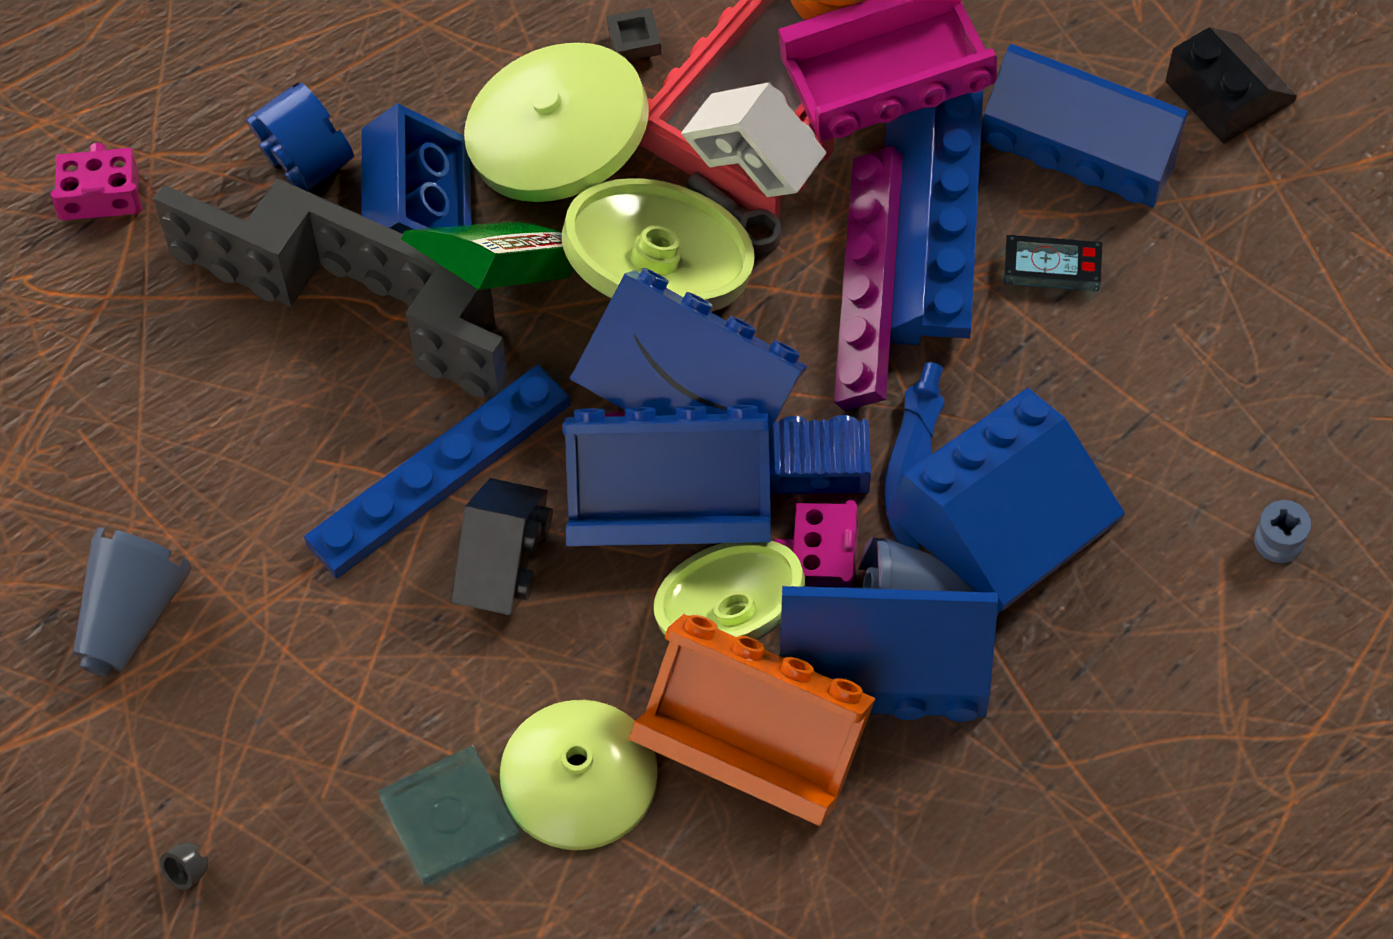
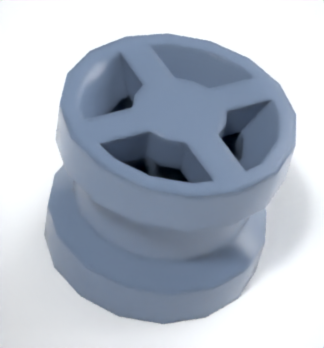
M1289 500L1275 501L1266 506L1254 533V544L1257 551L1264 558L1276 563L1290 562L1300 556L1311 530V519L1308 512L1301 505ZM1282 524L1288 527L1291 530V533H1288L1286 530L1282 529Z

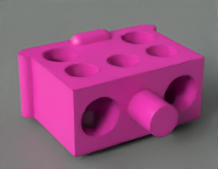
M93 143L90 146L89 152L56 154L55 190L50 195L58 219L63 221L140 213L143 208L138 194V167L132 148L106 150L104 144ZM117 161L125 163L123 167H117L113 164ZM70 165L78 167L76 171H70L66 168ZM121 179L126 180L124 185H117V182ZM77 183L79 186L75 190L69 189L71 185Z
M848 500L846 504L796 503L794 539H775V542L788 547L798 557L804 571V587L855 588L859 531L858 509L855 501Z

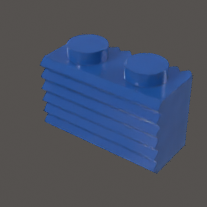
M839 415L832 417L829 421L823 419L819 422L816 420L808 422L800 416H787L779 420V422L775 421L769 433L770 494L869 493L871 480L869 421L866 419L857 421L856 418L848 415Z

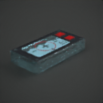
M1017 235L1006 236L1003 284L1087 291L1100 290L1102 242Z

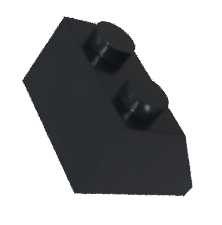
M1208 27L1177 45L1172 50L1165 82L1223 144L1296 101L1297 95L1239 34Z

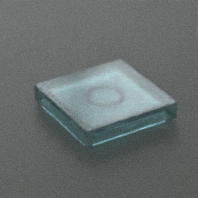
M473 745L378 790L379 798L424 886L520 839L519 831Z

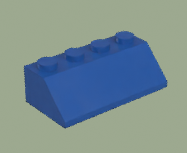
M1010 43L984 112L981 141L990 144L999 151L1011 152L1032 160L1040 167L1055 169L1075 177L1086 185L1098 186L1119 194L1129 202L1142 203L1154 208L1175 166L1188 111Z

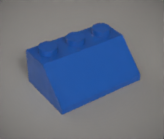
M399 103L362 128L361 216L401 234L404 233V230L472 225L471 168L464 135Z

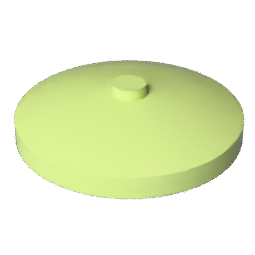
M563 43L544 47L511 62L494 75L475 98L466 119L464 131L466 151L481 179L493 190L504 196L529 202H547L572 197L608 179L635 152L643 138L648 122L649 105L647 94L632 64L609 48L590 43Z
M627 178L596 184L581 192L570 204L562 230L563 250L571 266L588 284L610 298L613 297L625 273L633 270L640 273L642 268H647L665 277L669 281L666 288L684 297L686 292H690L705 299L713 305L710 311L713 312L728 306L744 292L754 266L755 256L752 241L745 228L729 211L698 192L664 181Z

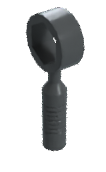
M696 172L688 179L686 184L688 189L698 192L721 205L741 223L746 232L748 228L762 224L773 231L772 237L758 241L749 235L753 244L754 255H766L776 250L781 240V224L776 215L761 209L743 214L738 210L736 201L727 196V194L700 173Z

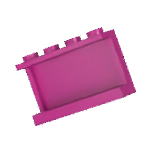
M865 0L778 29L781 60L819 142L835 137L843 138L856 130L877 123L891 122L901 115L924 107L932 108L945 100L966 93L980 92L986 87L995 84L997 79V55L992 48L985 49L961 0Z

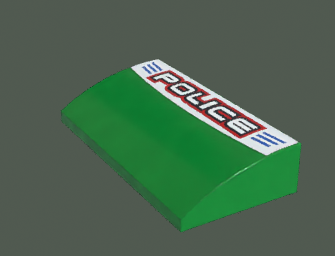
M500 222L404 230L401 237L402 241L478 290L568 279L574 270L563 250L562 232L530 223Z

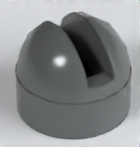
M179 843L165 852L160 858V867L164 876L178 889H189L203 877L208 869L207 855L201 857L197 851L200 846L196 843Z

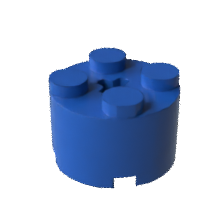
M298 82L292 87L290 86L245 119L250 130L261 142L258 146L274 168L281 165L286 171L284 177L287 182L305 191L313 189L355 157L341 129L335 130L328 119L331 116L329 112L303 83L299 84Z

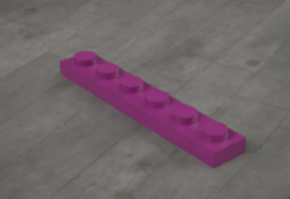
M893 146L854 158L852 164L834 403L844 411L886 400L903 155Z

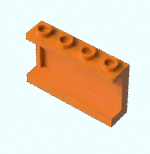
M683 614L667 628L664 638L669 641L663 662L647 709L634 722L629 740L821 826L836 807L876 698L863 693L862 688L852 681L841 678L831 679L815 672L812 665L802 659L795 657L783 658L765 650V646L760 641L747 636L735 637L719 630L716 623L706 617Z

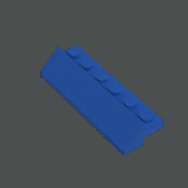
M983 90L977 93H966L945 100L935 107H924L901 115L891 122H887L885 148L893 146L903 155L890 343L920 345L921 335L970 339Z

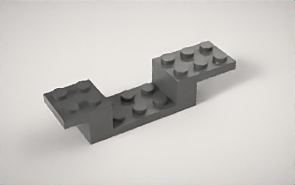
M278 178L247 221L164 184L153 198L168 250L180 262L188 265L198 264L210 270L214 276L226 283H233L235 281L250 288L254 294L265 301L273 302L276 300L289 307H292L322 264L327 271L335 276L353 278L364 283L373 293L380 296L388 294L405 302L410 307L406 312L414 360L415 364L425 374L433 378L444 377L459 384L470 395L478 398L486 396L491 399L509 386L503 337L491 332L496 325L491 288L478 290L402 241L401 237L403 234Z

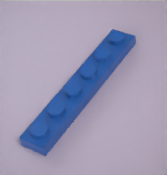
M536 365L304 535L307 547L336 579L567 409L570 406L569 395L539 365Z

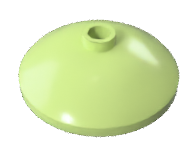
M778 542L720 543L694 554L673 569L664 579L656 593L654 615L664 635L667 628L685 614L688 616L700 615L716 623L717 629L735 637L747 636L758 640L781 625L782 586L804 587V571L795 553Z
M571 700L556 703L537 711L527 718L509 739L500 765V784L503 799L516 823L526 833L540 842L567 850H587L602 847L615 842L634 829L644 818L652 804L658 778L655 752L629 740L635 720L613 706L590 700ZM575 754H580L587 758L583 764L578 766L571 765L568 759Z

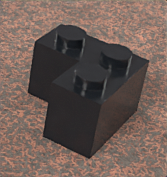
M489 478L465 505L451 603L511 615L522 600L527 601L529 599L534 581V571L527 569L529 553H535L540 538L548 536L552 522L553 509L546 507L548 490Z

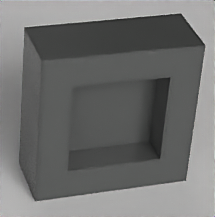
M651 8L606 16L607 29L613 51L623 56L627 61L662 55L661 41Z

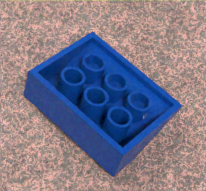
M1029 388L1020 392L905 472L886 513L889 518L949 567L976 592L998 593V610L1000 612L1122 520L1125 514L1066 418Z
M782 586L779 656L802 659L812 665L814 671L831 679L841 678L856 683L862 688L863 693L876 698L870 715L893 714L895 717L903 720H916L924 715L946 716L949 720L957 722H967L977 717H986L991 689L998 593Z

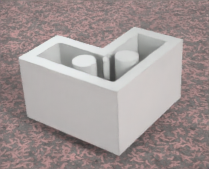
M770 82L712 93L681 132V135L709 168L739 163L766 197L797 193L827 153L816 140L813 130L798 118L787 104L785 96L773 87Z

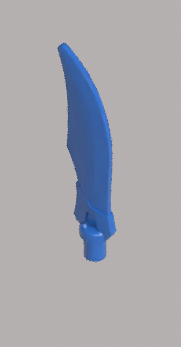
M925 363L920 381L905 392V413L890 458L885 481L886 513L902 475L932 454L931 438L933 437L937 419L945 406L944 398L940 395L941 390L938 387L943 368L939 364ZM888 517L889 526L896 541L919 550L918 541Z

